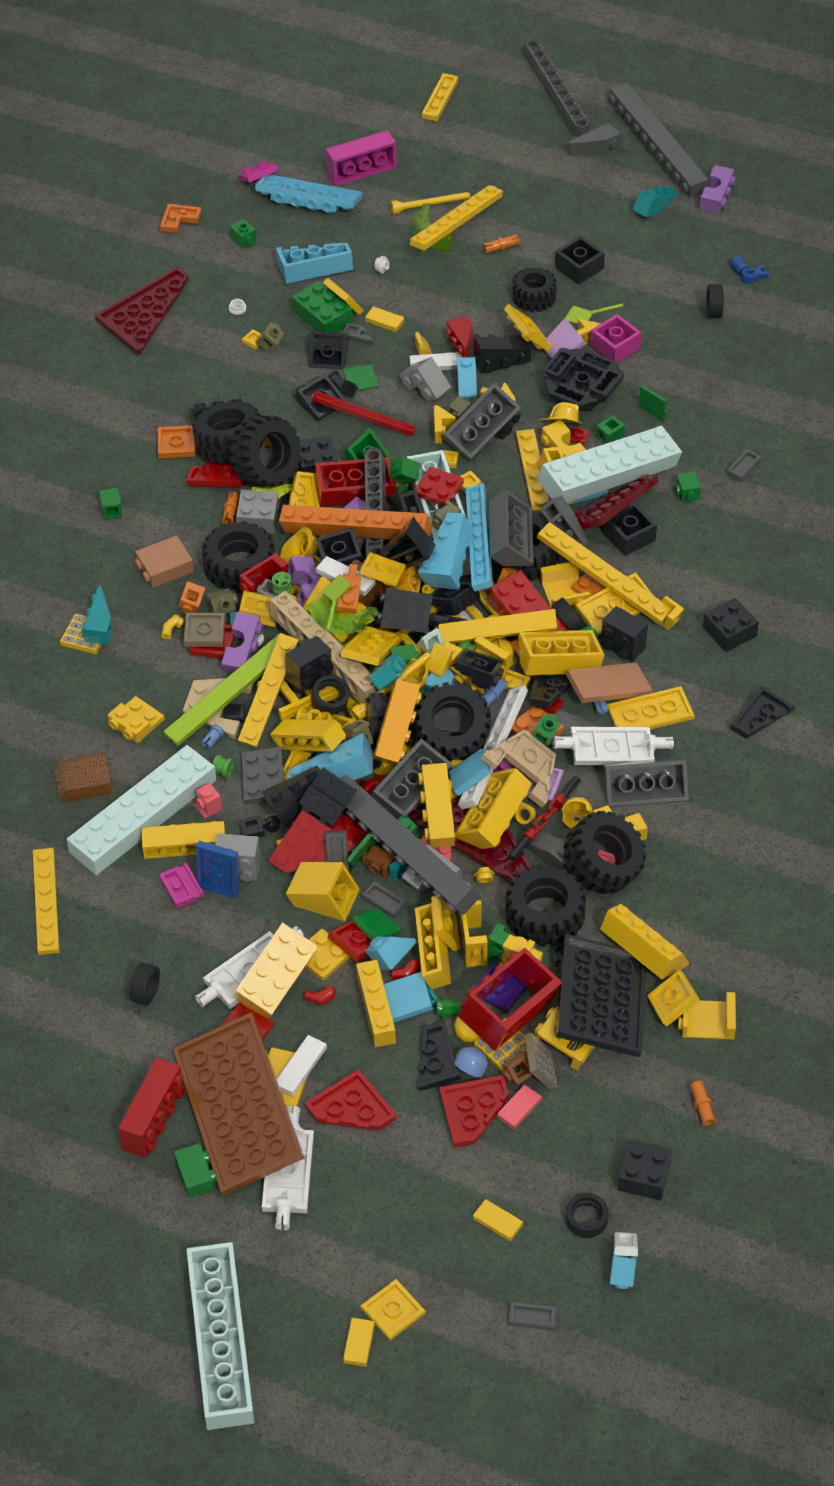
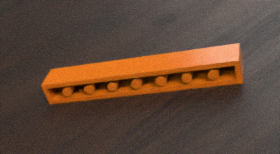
M283 505L279 518L285 533H297L302 527H308L314 535H330L353 528L355 537L392 539L412 517L417 520L429 537L433 527L426 513Z

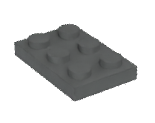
M282 747L242 753L245 804L267 802L262 791L284 781Z

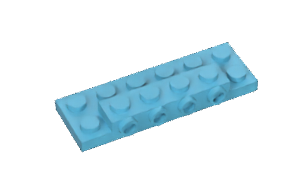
M270 174L261 178L255 186V191H260L265 195L271 194V200L278 204L289 203L294 207L305 206L310 210L321 209L327 213L337 212L340 207L345 210L353 209L363 196L361 191Z

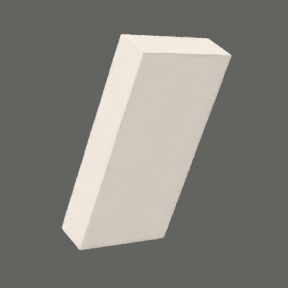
M614 1233V1255L638 1257L637 1234Z

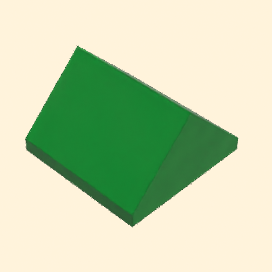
M368 428L345 449L346 461L365 459V452L372 447L379 448L383 458L389 457L390 459L391 456L371 428Z

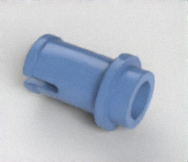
M217 724L209 728L210 731L200 742L203 747L208 745L207 749L209 750L212 749V746L219 738L224 736V729Z

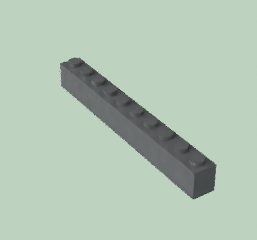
M624 83L610 88L609 103L614 105L617 113L624 117L626 124H629L633 132L638 134L641 142L648 146L649 152L656 156L658 163H662L665 171L673 177L674 182L681 186L682 192L686 193L690 198L702 194L705 186L708 187L709 179L628 83Z
M346 775L343 780L358 789L346 807L348 809L346 813L353 820L358 818L360 820L358 824L366 832L370 829L372 831L370 835L378 843L382 840L384 842L382 846L390 854L395 852L397 854L395 858L403 866L407 863L409 865L407 869L415 877L420 875L422 877L420 881L428 889L432 886L434 888L433 893L441 901L445 898L447 900L445 904L453 912L458 910L464 915L481 896L352 778Z

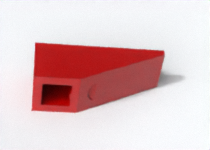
M467 316L448 320L447 328H445L446 337L450 338L452 346L456 347L459 356L469 358L474 340L473 324Z

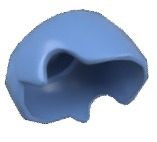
M475 1047L461 1048L454 1062L460 1070L479 1078L483 1076L488 1065L486 1056Z

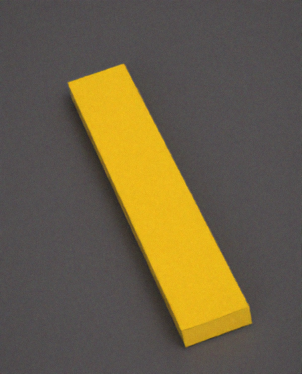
M555 609L439 624V631L443 642L447 641L451 644L474 641L479 635L485 639L519 635V632L558 630Z

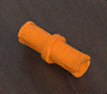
M517 234L505 238L499 237L495 241L483 243L486 254L498 250L504 251L505 248L519 245V238Z
M232 492L228 493L227 502L223 506V524L227 523L228 525V523L231 524L234 521L240 498L237 492H233V496Z
M695 1081L690 1084L695 1099L694 1106L699 1111L702 1125H712L716 1122V1119L711 1109V1099L707 1096L704 1083L702 1081Z

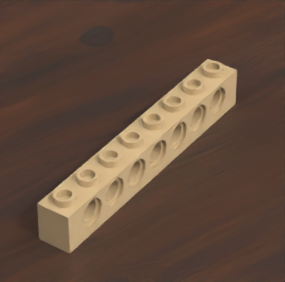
M286 591L270 599L271 617L293 638L299 639L300 645L317 635L331 648L332 675L339 676L345 680L349 686L350 694L359 703H365V699L379 691L370 680L371 673L360 662L341 657V650L344 647Z

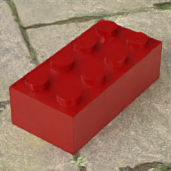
M389 457L384 458L386 496L394 494L395 491L394 479L389 478ZM365 459L315 463L314 474L320 506L349 504L356 497L365 501Z
M522 571L490 587L486 598L499 616L551 610V607ZM556 615L558 630L551 631H566V626Z
M156 1057L118 1127L123 1151L145 1159L150 1152H154L157 1145V1137L159 1134L162 1135L164 1133L166 1120L168 1117L173 1116L176 1109L175 1103L178 1099H182L185 1092L180 1065Z

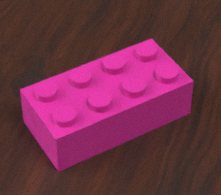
M387 130L327 148V175L334 186H338L397 168L396 142Z

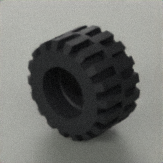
M527 267L524 270L518 271V274L514 275L512 286L514 304H517L518 308L523 307L524 311L528 309L530 312H534V310L541 312V309L545 311L548 307L551 308L556 301V277H554L553 273H549V270H544L541 267Z

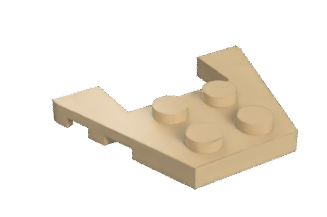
M226 678L194 680L183 708V714ZM255 682L246 688L243 693L251 694ZM225 707L205 723L209 726H214L215 724L221 726L224 729V733L233 739L236 738L240 727V721L221 718Z
M524 729L507 739L504 743L485 752L480 759L495 769L502 759L506 758L511 764L536 782L528 797L542 808L548 800L546 797L550 789L549 781L550 776L553 774L556 754Z

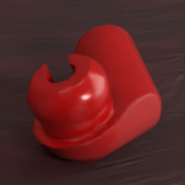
M413 958L409 960L403 969H392V979H401L416 974L420 970V962Z
M328 986L319 992L307 990L304 1000L324 1005L335 997L336 989L333 986Z

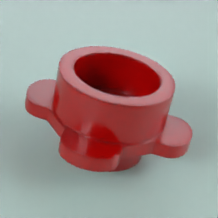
M573 428L570 441L576 444H584L587 442V436L590 435V432L581 428Z

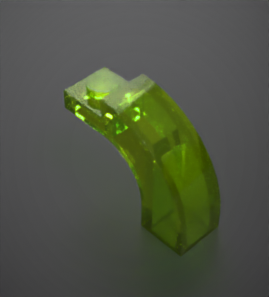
M423 203L422 210H419L418 214L413 216L415 235L431 225L429 223L430 204ZM452 232L430 246L429 249L450 253Z
M321 597L306 606L316 623L326 630L332 600L328 597ZM368 607L347 618L339 614L335 609L329 632L336 634L363 632L366 630L364 625L374 621V617L379 612L376 607Z

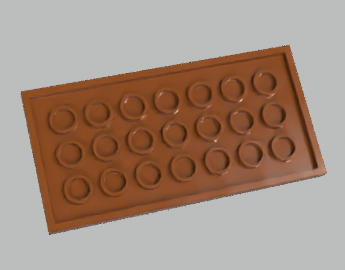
M252 1012L173 1048L177 1063L181 1066L183 1081L220 1192L223 1196L305 1159Z

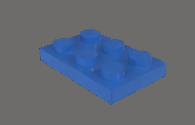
M199 840L196 845L197 879L201 889L237 899L239 895L238 852Z

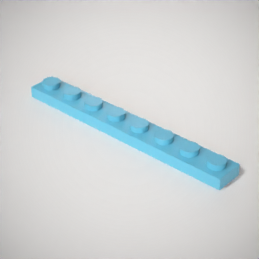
M484 483L466 488L467 518L472 527L469 549L471 580L474 592L493 586L487 498Z

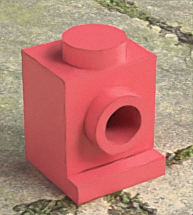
M210 783L196 790L197 799H195L196 803L194 806L204 819L222 810L221 796Z

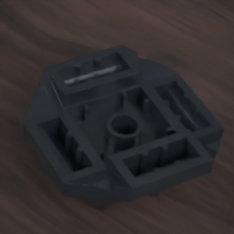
M560 348L542 370V376L550 399L560 403L577 404L579 411L586 410L589 412L598 404L605 402L624 377V373L620 370L616 361L586 349L568 350L567 348Z

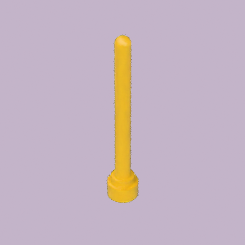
M465 192L405 203L395 200L390 201V209L392 214L396 215L405 209L469 199L470 193Z
M426 652L402 672V676L398 679L404 681L431 658L430 653ZM394 682L377 693H383V696H386L392 691ZM366 702L359 705L356 704L351 708L360 720L367 716Z

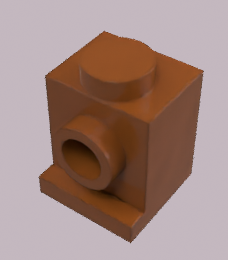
M374 845L369 852L364 854L362 863L366 864V869L373 874H382L385 880L389 877V865L396 861L395 853L390 854L387 850Z
M522 1050L501 1065L504 1069L501 1073L508 1083L512 1082L519 1085L533 1075L530 1073L527 1052ZM518 1065V1071L514 1072L513 1067Z

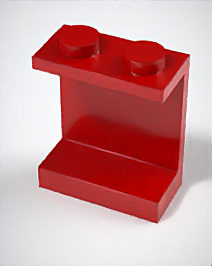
M275 553L239 575L241 600L244 590L256 593L258 586L262 585L265 579L272 580L273 575L279 572L288 573V563Z

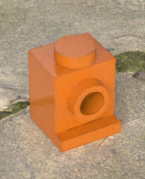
M187 581L178 605L183 613L197 612L205 588Z

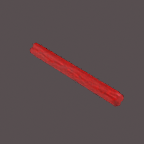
M315 391L312 400L314 402L409 436H413L416 427L414 425Z

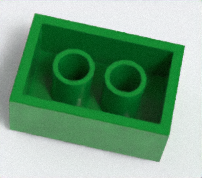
M320 281L292 296L293 312L315 331L337 333L344 329L347 323H353L352 308Z

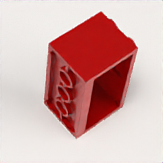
M526 948L522 949L519 953L515 951L508 958V962L505 965L503 963L499 964L494 970L493 975H486L481 980L480 986L477 988L473 986L466 993L467 998L460 1005L462 1009L458 1017L494 1051H497L551 1004L562 981ZM514 975L535 995L503 1022L482 1001Z

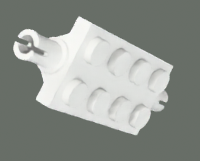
M571 727L570 737H553V748H571L574 765H603V763L655 759L654 751L656 749H673L674 741H671L673 737H655V735L650 734V727Z
M297 926L293 927L294 931L303 936L302 931L300 929L297 930ZM269 931L204 976L203 981L208 988L195 996L197 1003L204 1007L216 997L220 998L229 1009L240 1003L233 998V995L274 935Z
M288 1106L287 1109L305 1159L264 1178L262 1212H277L275 1228L278 1230H282V1222L284 1230L290 1228V1213H307L314 1130H304L298 1124L300 1108L294 1106L293 1114L291 1111L292 1106Z

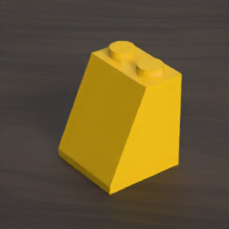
M301 862L287 889L286 895L295 907L345 921L360 888L343 862Z

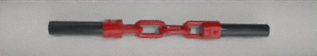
M574 776L562 792L555 796L549 804V809L537 818L534 827L529 828L525 832L520 842L508 855L509 860L515 861L525 847L537 837V832L544 828L548 818L563 806L567 800L566 798L580 783L579 777ZM540 820H545L542 825L537 824Z

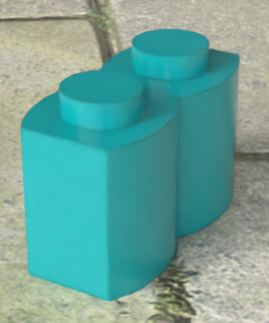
M394 653L374 668V672L370 674V680L380 691L402 676V672L405 670L404 659Z

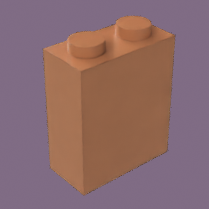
M177 535L135 551V566L138 571H142L145 583L149 582L152 588L194 572L193 560Z

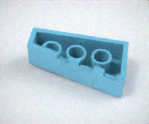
M348 243L325 244L324 247L308 245V248L305 249L291 246L290 250H282V247H276L278 266L286 284L353 270L352 252Z
M447 512L433 540L436 546L430 559L423 561L418 571L425 585L459 590V579L463 574L462 565L466 560L465 551L468 548L472 527L464 513Z
M364 733L338 745L332 752H324L289 770L288 779L315 766H318L320 770L322 767H325L341 779L346 775L353 780L373 773V750Z

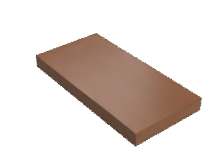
M637 662L568 670L566 674L581 703L638 697L651 694L653 691Z

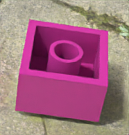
M616 314L591 330L590 346L604 357L618 363L641 348L642 332Z

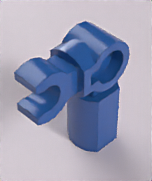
M735 256L730 261L733 269L739 276H742L741 281L744 284H752L758 279L769 277V271L763 272L765 266L750 269L740 256Z

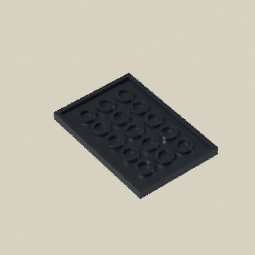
M565 934L562 945L560 972L562 984L559 988L556 1037L640 1057L643 1043L646 966L624 948Z

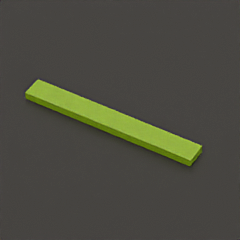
M279 634L164 730V735L176 746H179L261 677L266 670Z

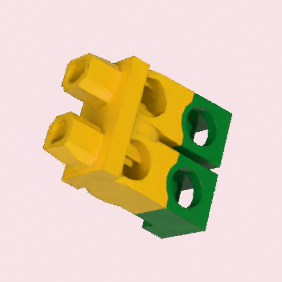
M500 923L496 925L488 937L487 960L492 963L495 961L505 965L508 962V958L515 951L519 953L524 948L540 962L543 958V952L535 949L534 941L529 939L527 942L523 937H515L505 932L506 926Z

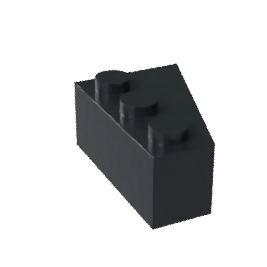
M474 334L475 364L481 374L509 368L518 364H526L531 361L532 349L528 341L521 335H504L503 337L489 335L488 337H480Z
M412 517L386 544L379 555L405 564V569H408L430 559L436 545L417 520Z
M318 766L309 768L262 791V794L282 825L301 813L303 805L299 802L320 772Z

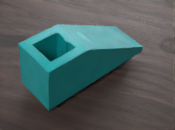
M670 186L639 191L633 211L646 218L652 217L675 199L679 193L675 192L674 188Z
M98 586L96 594L93 593L92 606L87 610V620L82 624V634L85 636V642L108 645L113 632L112 621L102 588Z

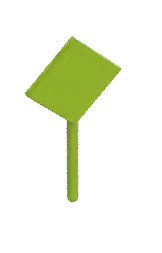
M618 304L593 311L573 305L565 319L578 324V319L588 321L592 314L620 308L624 305Z
M340 574L322 591L333 601L326 627L327 631L331 627L336 600L352 585Z

